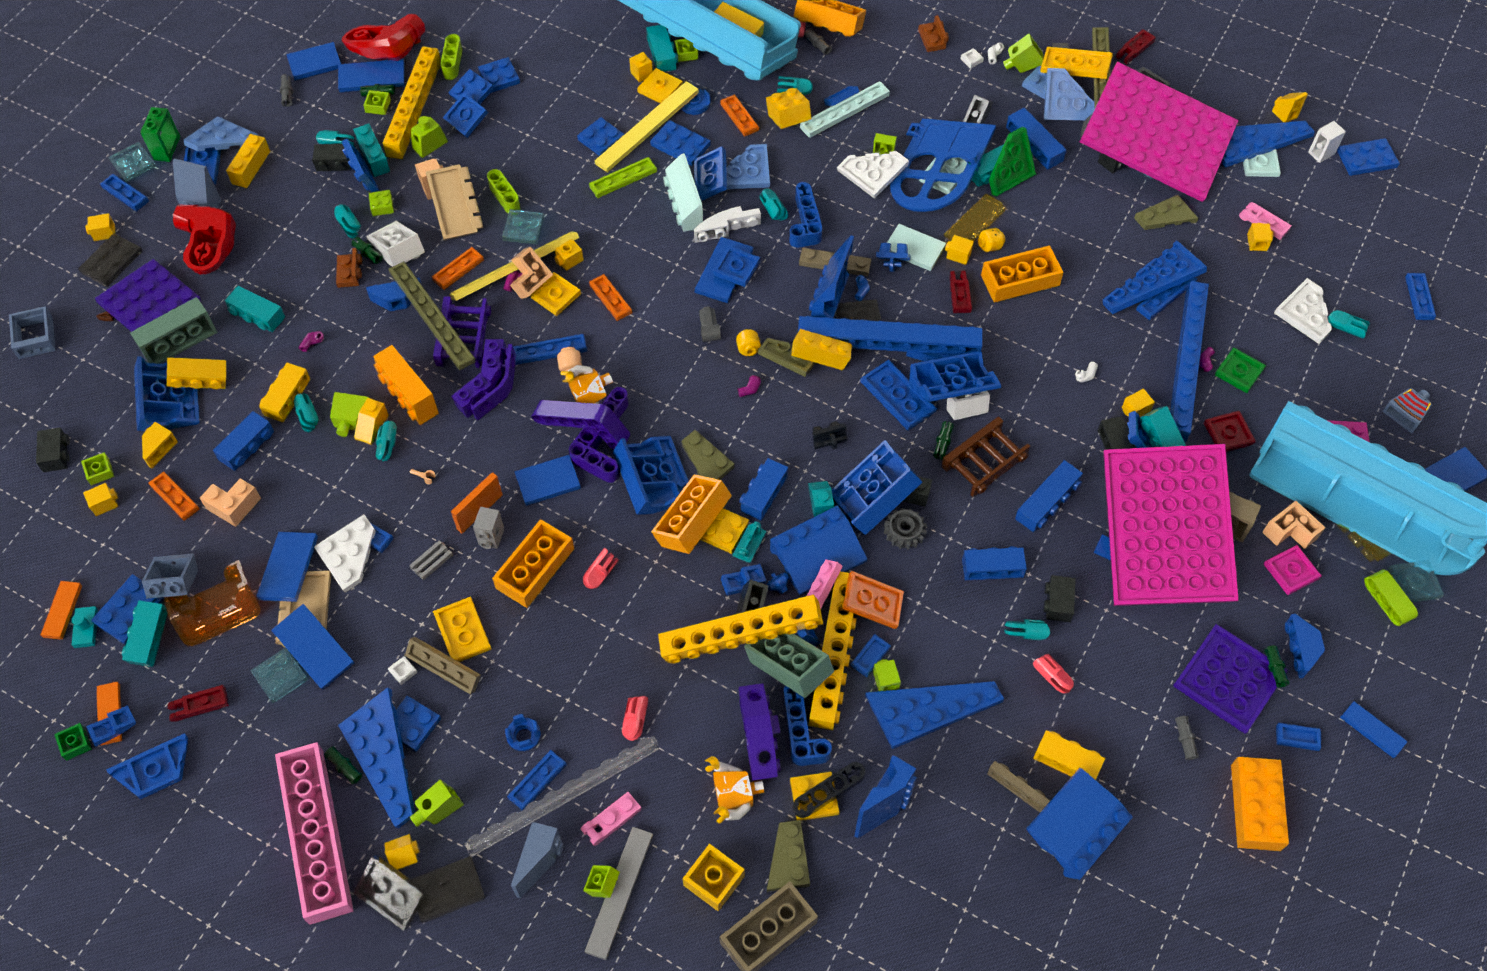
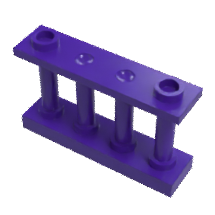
M444 297L441 312L452 328L478 329L477 336L459 337L463 343L475 344L474 351L470 352L475 358L476 368H480V362L483 361V344L488 316H491V306L488 305L487 298H483L482 307L455 306L452 303L451 297ZM455 313L480 314L479 322L453 321L452 315H455ZM436 338L433 358L436 366L443 367L444 360L450 358V356Z

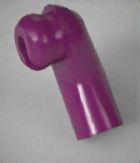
M514 271L508 274L503 289L512 292L510 285L522 273Z
M321 331L308 333L298 348L303 352H307L311 345L323 341L324 334Z
M1207 347L1200 354L1199 365L1205 372L1213 369L1210 357L1215 351L1211 347Z
M752 375L747 386L738 388L739 396L755 394L761 384L760 378Z

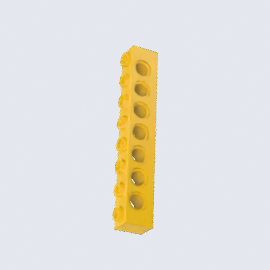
M424 46L421 48L383 141L386 157L403 159L411 140V128L417 125L441 65L438 48Z
M841 571L834 582L822 651L829 655L831 664L839 669L834 670L815 689L809 718V726L828 730L834 729V723L839 724L840 711H837L838 704L842 705L844 692H840L841 685L845 686L847 674L843 673L844 666H849L850 655L847 654V649H852L854 637L850 636V632L855 630L857 618H853L854 613L843 609L845 597L842 594L846 592L849 573ZM846 611L848 614L841 615L839 612ZM843 629L845 632L838 633L835 630ZM834 647H839V648H841L842 650L839 651V652H836V651H834L832 648H834ZM827 684H832L835 686V688L828 689L825 686ZM829 703L832 707L824 708L822 704Z
M810 595L660 633L658 636L661 657L668 663H678L681 659H694L705 653L715 654L721 649H735L741 644H755L758 640L765 638L775 639L778 635L785 633L795 634L801 629H815L817 625L823 624L819 601L815 595ZM799 613H803L800 619H795ZM783 618L780 624H776L778 619ZM763 623L760 629H756L758 624ZM740 628H744L742 633L737 634ZM724 633V636L718 639L719 634ZM705 637V640L701 644H698L699 640ZM686 642L685 646L679 649L680 645Z

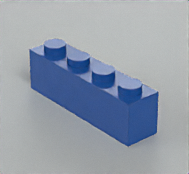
M1025 108L1008 116L1006 128L1010 132L1020 127L1027 129L1031 153L1047 170L1064 161L1065 147Z
M1064 460L1018 509L1015 519L1033 533L1038 527L1041 529L1046 524L1047 517L1049 515L1053 516L1058 511L1059 504L1061 502L1065 503L1069 499L1071 491H1076L1081 486L1082 481L1080 480L1083 473Z

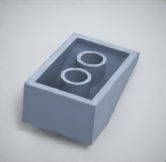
M174 159L175 194L179 204H194L217 208L221 198L207 167Z
M532 822L511 883L516 897L522 898L555 863L557 855H561L564 843H562L557 828Z

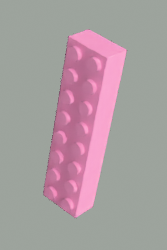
M316 742L275 754L303 919L311 925L354 912L324 751Z

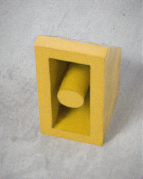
M1300 92L1280 96L1276 99L1272 112L1282 122H1290L1298 118L1308 94Z
M367 398L358 414L354 435L356 440L372 445L377 437L379 427L389 416L384 403Z
M157 422L148 427L142 435L143 459L151 469L178 442L170 430Z

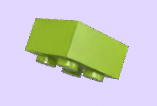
M687 39L675 40L678 62L698 59V50L694 48L691 41Z
M369 90L363 105L365 113L386 115L391 101L389 93Z
M876 133L873 153H879L880 155L890 154L889 152L895 151L897 137Z
M390 190L369 193L372 216L394 213Z
M105 452L81 461L86 479L90 485L115 477L110 460Z
M593 865L583 891L592 897L611 898L620 872L611 866Z

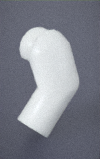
M999 42L988 49V62L990 64H995L997 62L996 56L1004 50L1002 43Z
M1090 362L1087 371L1081 370L1080 372L1078 370L1075 373L1076 380L1082 383L1092 380L1098 364Z

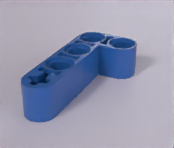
M800 182L796 185L795 201L801 224L791 226L789 243L795 248L817 245L822 240V224L811 186L806 182Z
M785 686L783 700L792 761L798 766L828 762L831 758V743L826 739H809L804 697ZM791 693H794V695L796 696L794 702H792ZM797 711L801 715L794 717L790 713ZM795 731H801L803 735L798 737L795 736L793 733ZM819 748H824L827 750V753L820 754L817 752V750ZM802 750L806 752V755L801 757L796 752Z

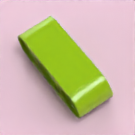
M457 34L448 35L444 43L441 68L443 76L447 80L455 79L459 72L462 46L460 37Z
M490 170L487 173L490 190L508 214H517L520 211L518 194L500 170Z
M1382 569L1364 579L1366 588L1393 624L1401 626L1417 618L1418 612L1416 607L1387 570Z

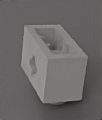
M480 507L473 529L478 544L485 549H498L504 532V525L499 510Z

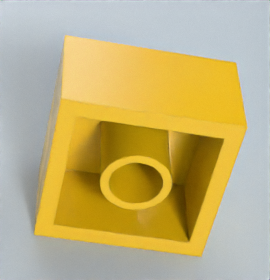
M790 88L785 92L774 93L766 97L768 115L780 129L811 120L810 103L797 88Z
M709 843L683 877V886L719 912L745 877V869Z

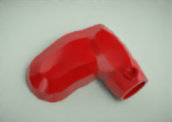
M408 14L390 26L363 25L356 27L342 37V42L348 50L376 61L386 59L399 61L411 51L414 44L421 42L420 37L425 32V24L416 14Z
M179 204L176 206L173 213L175 228L191 233L190 241L183 253V261L191 270L200 275L209 274L217 270L234 247L236 223L232 215L212 206Z

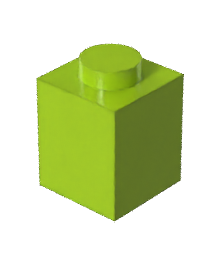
M884 659L874 664L873 675L878 691L899 690L901 681L895 661Z

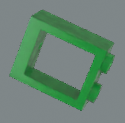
M151 107L140 133L154 160L170 162L181 136L168 109Z

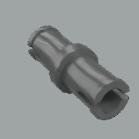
M808 29L805 32V37L824 55H828L831 52L832 47L824 41L821 35L816 34L813 29Z
M287 74L281 75L280 87L281 104L285 106L286 101V107L292 105V77L288 75L287 80Z
M1180 716L1175 718L1180 735L1178 739L1182 743L1185 759L1194 760L1199 758L1194 741L1196 736L1192 733L1189 717Z

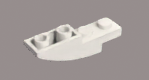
M741 206L719 212L694 228V241L697 243L720 239L721 237H728L730 230L760 225V210L757 208L742 211Z

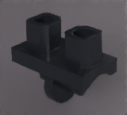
M838 421L830 423L828 428L823 429L817 426L812 429L815 450L831 446L834 450L837 449V443L847 441L845 423L840 424Z

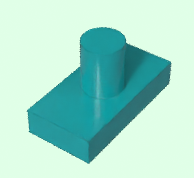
M96 606L75 608V615L72 617L74 625L71 644L74 648L95 646L97 626L91 620L98 613Z

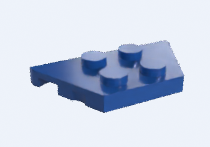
M185 733L106 769L107 773L140 799L154 794L182 780L188 736Z

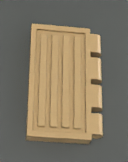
M459 164L426 171L443 241L478 233L477 229L484 228L481 216H473V214L479 213L476 199L469 200L470 197L475 196L472 182L465 183L466 180L471 179L468 167L461 168Z
M308 571L297 602L280 601L279 609L281 610L278 615V624L304 604L326 629L331 572ZM276 637L275 643L278 645H283L282 642Z

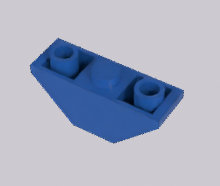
M396 281L366 287L370 301L388 311L406 309L412 304Z
M1292 614L1285 622V632L1289 634L1290 638L1289 649L1294 655V669L1298 672L1299 678H1304L1324 653L1325 647L1321 632L1297 614Z

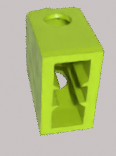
M1027 34L1009 47L1010 58L1003 61V64L1007 70L1015 66L1020 73L1042 65L1043 51L1032 36Z
M421 116L418 119L419 123L411 128L412 149L424 158L447 143L448 140L436 121L431 117Z
M334 392L330 418L334 427L337 428L336 433L339 436L346 437L349 430H356L359 411L369 397Z
M440 779L415 801V805L419 810L411 815L410 819L417 827L426 820L435 825L464 804L455 790Z

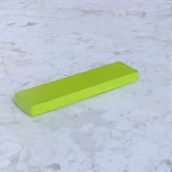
M647 157L589 183V187L595 196L600 198L656 173L657 168L651 159Z

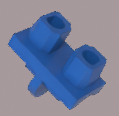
M881 243L879 252H876L877 258L890 260L884 261V266L889 267L890 272H895L896 267H902V262H896V260L910 261L911 255L908 254V245L903 243L897 244V253L891 252V243Z

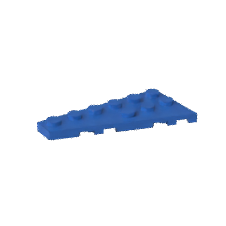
M1306 121L1236 126L1221 163L1225 168L1243 162L1247 158L1251 159L1259 154H1265L1274 149L1277 150L1313 137L1315 131Z
M1175 241L1172 248L1165 249L1159 258H1154L1140 269L1133 279L1129 278L1126 280L1123 287L1116 288L1103 299V305L1114 314L1206 273L1207 266L1181 243Z
M994 681L865 693V697L892 749L1004 701Z
M386 688L338 726L396 828H400L411 820L410 816L415 813L412 792L409 790L407 781L408 772L405 769L403 760L405 756L400 730L395 719L396 710L392 704V689Z

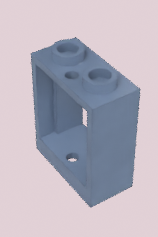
M46 306L9 314L11 349L18 359L56 351L53 316ZM44 322V336L22 340L21 327Z
M194 553L154 557L142 580L146 599L188 595L198 572Z

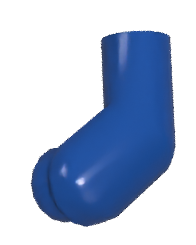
M859 275L855 279L859 289L855 294V298L858 301H862L869 292L870 286L867 279L863 275Z

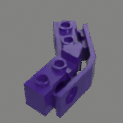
M485 339L481 373L451 396L456 407L467 418L474 415L478 421L508 397L513 388L516 353L512 344H508L507 348L504 339ZM497 382H500V384L495 389H493L496 386Z
M763 683L740 686L738 690L739 703L746 736L751 779L759 780L778 777L777 772L781 771L780 761L776 759L775 750H778L776 737L773 738V734L780 733L778 715L773 716L772 709H768L770 707L769 695L765 694ZM762 751L769 753V759L766 762L759 761V754Z

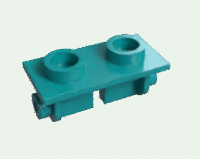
M755 521L747 526L732 555L733 557L751 563L766 534V531L761 529L759 522Z

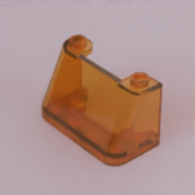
M239 560L226 566L223 572L226 581L191 597H188V595L164 597L169 620L185 645H198L250 621L260 614L259 603Z

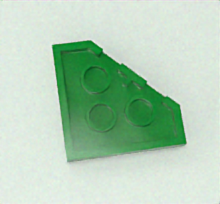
M1020 127L1007 136L989 178L991 193L994 196H998L1036 175L1028 133L1025 127Z

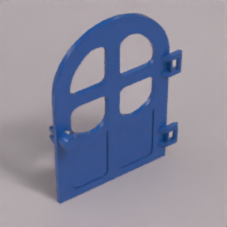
M923 118L920 124L911 123L906 135L913 136L903 155L909 160V165L890 183L893 199L901 207L917 212L938 210L958 200L967 190L975 171L978 172V167L981 166V159L993 136L996 125ZM933 155L936 158L929 171L909 169L912 161L919 156ZM958 157L967 162L964 171L960 174L940 172L945 161ZM905 178L925 180L917 196L908 197L903 193L901 183ZM935 182L957 183V186L949 194L934 200L928 198Z

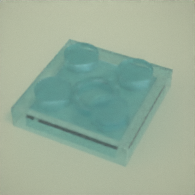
M139 142L108 157L125 182L156 167L154 161Z
M510 209L502 235L503 241L537 244L544 214Z
M1429 560L1396 564L1389 567L1391 576L1411 602L1439 599L1444 595ZM1427 564L1428 570L1421 568L1420 565Z
M286 647L250 670L272 703H275L308 681V678Z

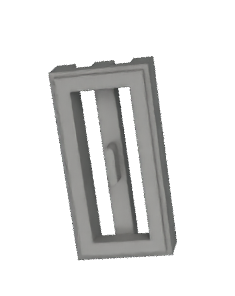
M439 540L409 566L424 581L451 558L453 553ZM442 553H445V554H444L442 557H440L436 562H434L435 559H437ZM428 565H431L423 573H421V571L424 570Z

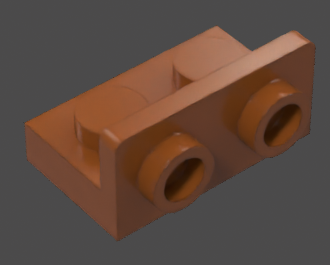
M938 15L935 16L933 23L918 26V31L927 52L946 49L949 36L945 32L944 23Z
M352 248V254L337 255L336 284L338 288L359 286V279H362L360 268L362 256L358 254L356 248Z

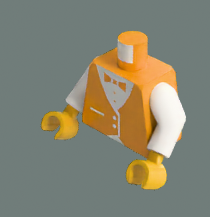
M576 365L568 371H561V375H566L565 380H562V382L569 384L575 401L580 403L602 404L604 397L607 395L604 386L613 383L609 372L599 376L595 369L588 366Z
M711 756L705 760L711 764L705 767V770L707 772L715 770L713 772V780L719 808L714 811V814L721 816L716 821L717 823H722L724 820H740L753 806V795L764 793L762 780L750 782L748 772L720 762L716 757Z

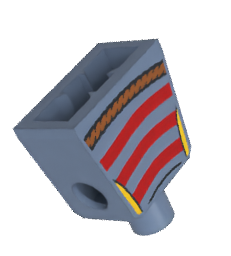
M1409 388L1390 400L1383 412L1410 433H1413L1432 405L1428 401L1430 394L1426 390L1416 392L1414 389Z

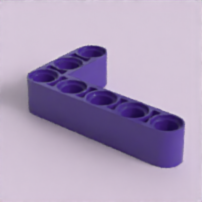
M622 387L614 388L602 403L609 407L618 418L621 417L629 405L627 391ZM583 428L569 447L572 463L606 482H615L619 478L617 462L596 450L603 439L595 429Z
M540 400L531 416L535 422L541 425L595 429L613 450L621 438H625L627 442L631 435L614 412L603 404Z

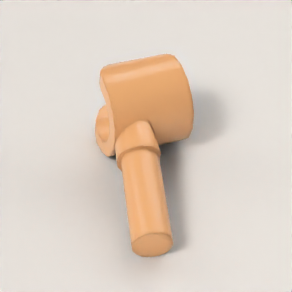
M414 469L410 471L411 474L424 478L426 484L432 483V480L427 477L432 476L435 478V472L432 470H427L425 473Z

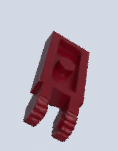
M1142 29L1123 45L1117 52L1116 58L1121 59L1127 52L1128 55L1125 57L1124 63L1126 65L1129 64L1133 58H1136L1154 43L1156 37Z
M961 270V280H956L955 271H950L953 313H971L972 305L966 271Z
M220 685L182 696L180 699L169 702L167 706L169 710H177L184 707V710L170 714V721L176 722L184 720L186 717L190 718L227 707L229 704L226 687Z

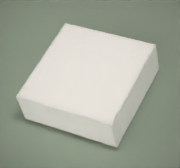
M974 48L962 54L960 58L970 69L984 60Z
M405 656L388 668L400 685L417 673V670Z

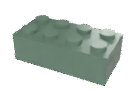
M197 297L130 332L148 363L161 364L167 358H172L218 333L206 309Z
M785 633L778 635L775 639L765 638L758 640L755 644H746L744 646L750 663L804 698L834 672L828 654L795 634Z

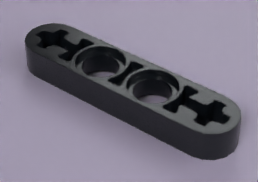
M859 762L850 763L797 797L793 803L795 815L800 818H806L861 783L865 777L864 766ZM852 769L855 771L860 770L859 777L856 775L851 776L849 779L851 783H848L847 777L852 774ZM840 779L844 782V787L835 789L832 782ZM822 790L826 793L827 797L825 800L819 801L815 798L814 794ZM810 796L812 802L807 805V811L803 809L798 810L799 803L807 804L809 802L808 797Z

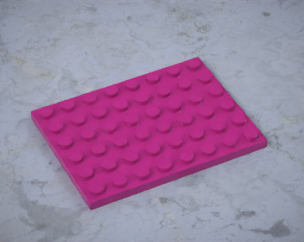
M1117 62L1079 142L1203 202L1209 192L1238 120Z
M1225 444L1104 450L1114 606L1239 601Z

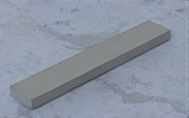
M632 827L616 868L620 872L618 880L616 881L611 898H605L585 949L586 954L607 960L651 843L653 833Z

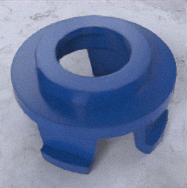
M518 714L513 716V722L505 729V735L508 744L513 749L528 751L539 742L541 731L536 720L525 718L524 714ZM527 729L531 732V739L519 742L516 735L520 730Z

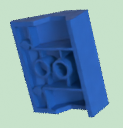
M850 235L830 258L828 265H824L822 273L824 276H820L819 288L815 289L814 300H811L809 310L812 311L811 317L834 318L849 278L847 264L852 254L854 236Z
M981 351L913 363L910 366L909 381L914 391L929 402L1001 388V384L994 372L988 373L984 367Z
M137 356L134 368L137 431H146L154 422L168 430L199 424L198 390L192 387H167V362L164 364L147 363L141 356Z
M671 436L650 437L644 442L637 444H627L625 438H621L613 451L637 515L654 514L669 509L689 482Z
M884 440L831 491L837 504L851 518V523L866 535L911 494L922 481L891 445Z
M838 505L770 539L771 553L777 555L789 576L790 582L799 595L810 590L825 559L841 564L843 566L841 572H847L868 560L848 519Z
M894 755L891 757L887 771L877 787L872 788L859 810L854 835L856 838H860L896 816L901 808L906 809L911 800L910 797L917 779L914 776L915 767Z
M1079 768L1026 830L1042 849L1057 859L1064 868L1063 875L1065 877L1080 880L1133 817L1115 796L1086 771Z

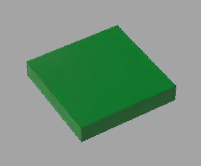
M1233 347L1216 371L1215 376L1248 393L1266 365Z

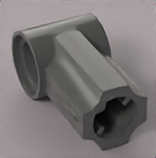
M710 306L703 307V309L699 310L702 341L721 340L720 327L717 324L714 308Z

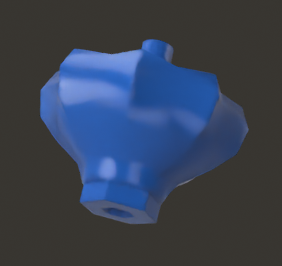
M775 573L771 574L772 579L766 584L768 585V590L777 591L779 594L788 590L786 585L789 579L788 574L780 573L777 576Z

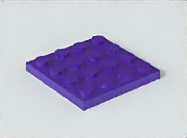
M154 259L95 298L102 308L131 332L196 297L201 302L200 296Z
M1215 624L1173 685V687L1244 734L1248 732L1277 688L1274 676L1268 668L1267 656Z

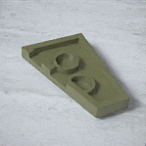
M1179 195L1140 211L1134 217L1144 230L1162 228L1168 224L1182 225L1183 222L1189 221L1190 223H1197L1198 217Z
M767 338L758 349L759 355L804 377L816 364L815 362L791 356L792 346L789 342Z
M696 430L681 441L698 475L721 480L735 468V464Z
M801 820L779 823L767 892L777 891L788 882H791L795 888L810 886Z

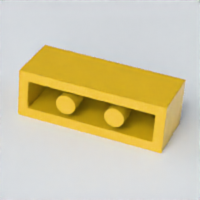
M722 2L714 11L758 37L763 35V21L725 2Z
M249 134L232 160L226 172L233 185L248 188L270 153L264 137Z
M800 329L793 340L791 356L843 370L851 359L852 344Z
M167 358V387L225 389L226 360Z
M286 363L279 371L278 377L270 385L269 391L260 401L259 407L264 416L284 423L294 407L295 396L299 393L302 394L311 380L305 368Z
M1047 730L1033 759L1070 777L1079 768H1082L1095 780L1105 760L1098 752L1087 750L1081 747L1079 743L1068 741L1062 738L1060 734Z

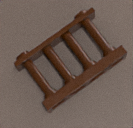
M999 416L943 457L941 467L946 472L951 468H956L973 485L970 494L972 497L978 493H984L992 482L1018 462H1024L1029 456L1030 445L1026 444L1021 449L1016 446L1002 432L1004 421ZM992 437H997L1014 454L1006 459L988 441ZM979 447L984 448L1000 465L992 470L975 453V450ZM965 458H970L987 475L978 480L961 464V461Z

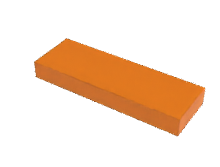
M735 94L720 100L721 106L744 137L759 131V126Z
M471 247L434 274L432 280L445 290L483 262L484 257Z
M605 274L589 281V286L617 321L632 314L630 306Z
M164 471L148 483L183 521L200 510L192 499Z
M60 581L41 632L43 638L63 640L82 588L80 583Z
M118 682L97 686L98 721L108 718L107 713L121 708L120 684ZM122 734L100 745L122 741Z

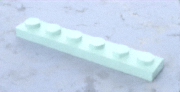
M879 81L811 117V120L800 123V128L811 138L888 97L890 91Z

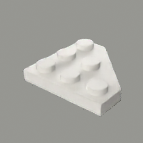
M897 151L880 155L879 153H871L859 157L850 155L837 167V170L875 199L909 165V160Z
M1308 278L1274 312L1318 344L1332 330L1327 318L1326 303H1324L1322 297L1323 290Z
M365 515L360 516L314 546L344 592L362 582L365 563H367L371 551L370 545L376 533Z

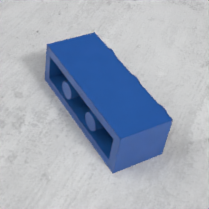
M252 411L213 449V452L220 462L235 471L271 437L274 430L269 421Z
M767 458L764 464L762 463L759 466L757 477L752 478L749 483V490L747 493L742 494L739 501L741 503V512L760 521L764 518L788 477V467Z
M1015 546L1003 549L991 547L982 550L971 548L964 550L962 557L965 580L1024 578L1027 569L1024 549Z

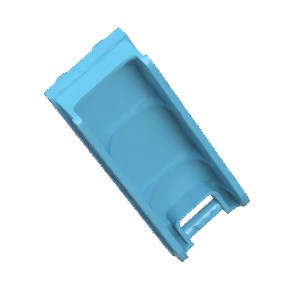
M618 0L643 14V18L646 21L659 23L668 28V32L671 35L684 37L691 41L697 50L708 51L719 57L718 59L722 64L735 66L744 71V75L751 80H761L797 57L798 49L795 47L801 27L800 21L761 0ZM722 2H725L763 21V35L758 37L714 11Z
M1290 401L1287 402L1259 451L1261 455L1249 474L1252 479L1293 501H1297L1304 507L1426 572L1438 575L1460 574L1471 569L1485 554L1484 546L1487 544L1486 502L1465 492L1458 484L1445 482L1426 472L1421 465L1406 462L1389 453L1384 446L1370 443L1352 434L1347 427L1333 424L1315 415L1310 408L1298 406Z

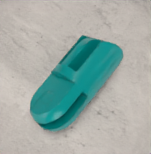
M778 76V80L789 81L778 82V87L797 88L803 95H808L813 90V84L809 79ZM778 88L777 93L785 92L788 89Z
M323 130L319 131L316 135V140L319 144H342L341 139L355 140L354 136L340 134L339 131Z
M768 188L764 189L759 197L772 220L787 219L788 211L775 192Z
M337 205L334 210L337 221L349 238H355L362 225L347 205Z
M1339 310L1331 312L1328 317V322L1332 327L1362 339L1365 338L1370 324L1369 321Z
M299 393L294 399L296 414L302 429L305 432H311L315 429L319 418L308 394Z
M393 421L384 422L379 427L377 433L376 458L378 460L382 458L383 462L389 460L392 448L395 446L397 426Z
M1024 619V622L1007 621L1005 623L1007 627L1023 628L1004 629L1006 634L1023 636V639L1042 640L1046 639L1050 634L1048 625L1042 620Z

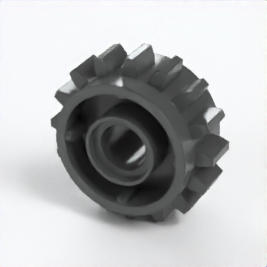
M903 508L899 511L894 510L893 515H888L887 521L884 524V534H888L886 540L891 541L892 546L896 545L899 549L907 548L909 550L913 546L916 548L918 542L922 543L923 538L926 536L927 524L923 523L924 517H920L918 515L919 512H914L910 508L909 510H904Z

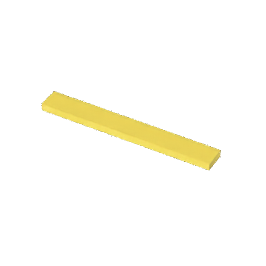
M686 81L595 160V165L608 173L699 93V89Z
M569 232L539 247L534 252L541 258L555 251V248L570 239H578L579 236L577 232ZM510 262L451 292L449 295L452 300L457 301L518 270L513 262Z

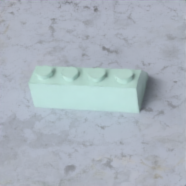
M684 153L665 169L666 176L663 177L665 187L669 188L667 190L669 199L673 200V212H677L678 226L681 225L683 232L694 230L703 222L702 203Z

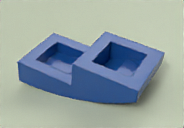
M760 564L742 567L740 572L721 576V582L727 596L742 592L743 586L750 579L762 584L767 581Z
M128 705L107 713L108 718L87 726L88 733L95 747L117 737L136 724Z

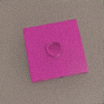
M1298 545L1264 562V566L1287 595L1321 578V574Z

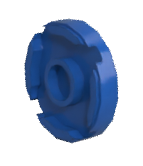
M699 89V93L684 105L681 110L691 115L706 112L711 104L710 94L705 89Z

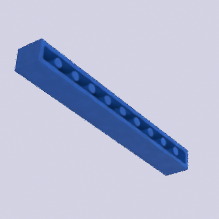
M1190 281L1185 293L1170 413L1185 444L1191 433L1209 284Z
M799 316L798 332L800 329L848 342L852 344V348L948 355H961L982 350V328Z

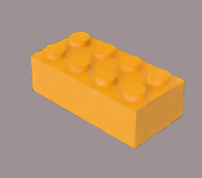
M797 0L794 17L798 18L800 22H811L816 27L823 26L828 28L829 31H839L843 35L851 37L862 29L867 10L837 0Z
M1049 245L986 261L983 263L981 277L993 302H998L1060 286L1064 272Z
M393 345L373 356L375 360L374 368L379 373L377 375L382 384L386 383L388 385L387 389L392 396H397L399 405L403 409L406 407L412 421L416 420L419 425H422L439 414L432 392Z
M694 474L651 533L661 547L690 554L732 495L722 480Z
M540 519L492 578L495 588L528 608L573 552L574 544L572 538Z
M1237 757L1231 765L1237 848L1282 851L1289 844L1281 760Z

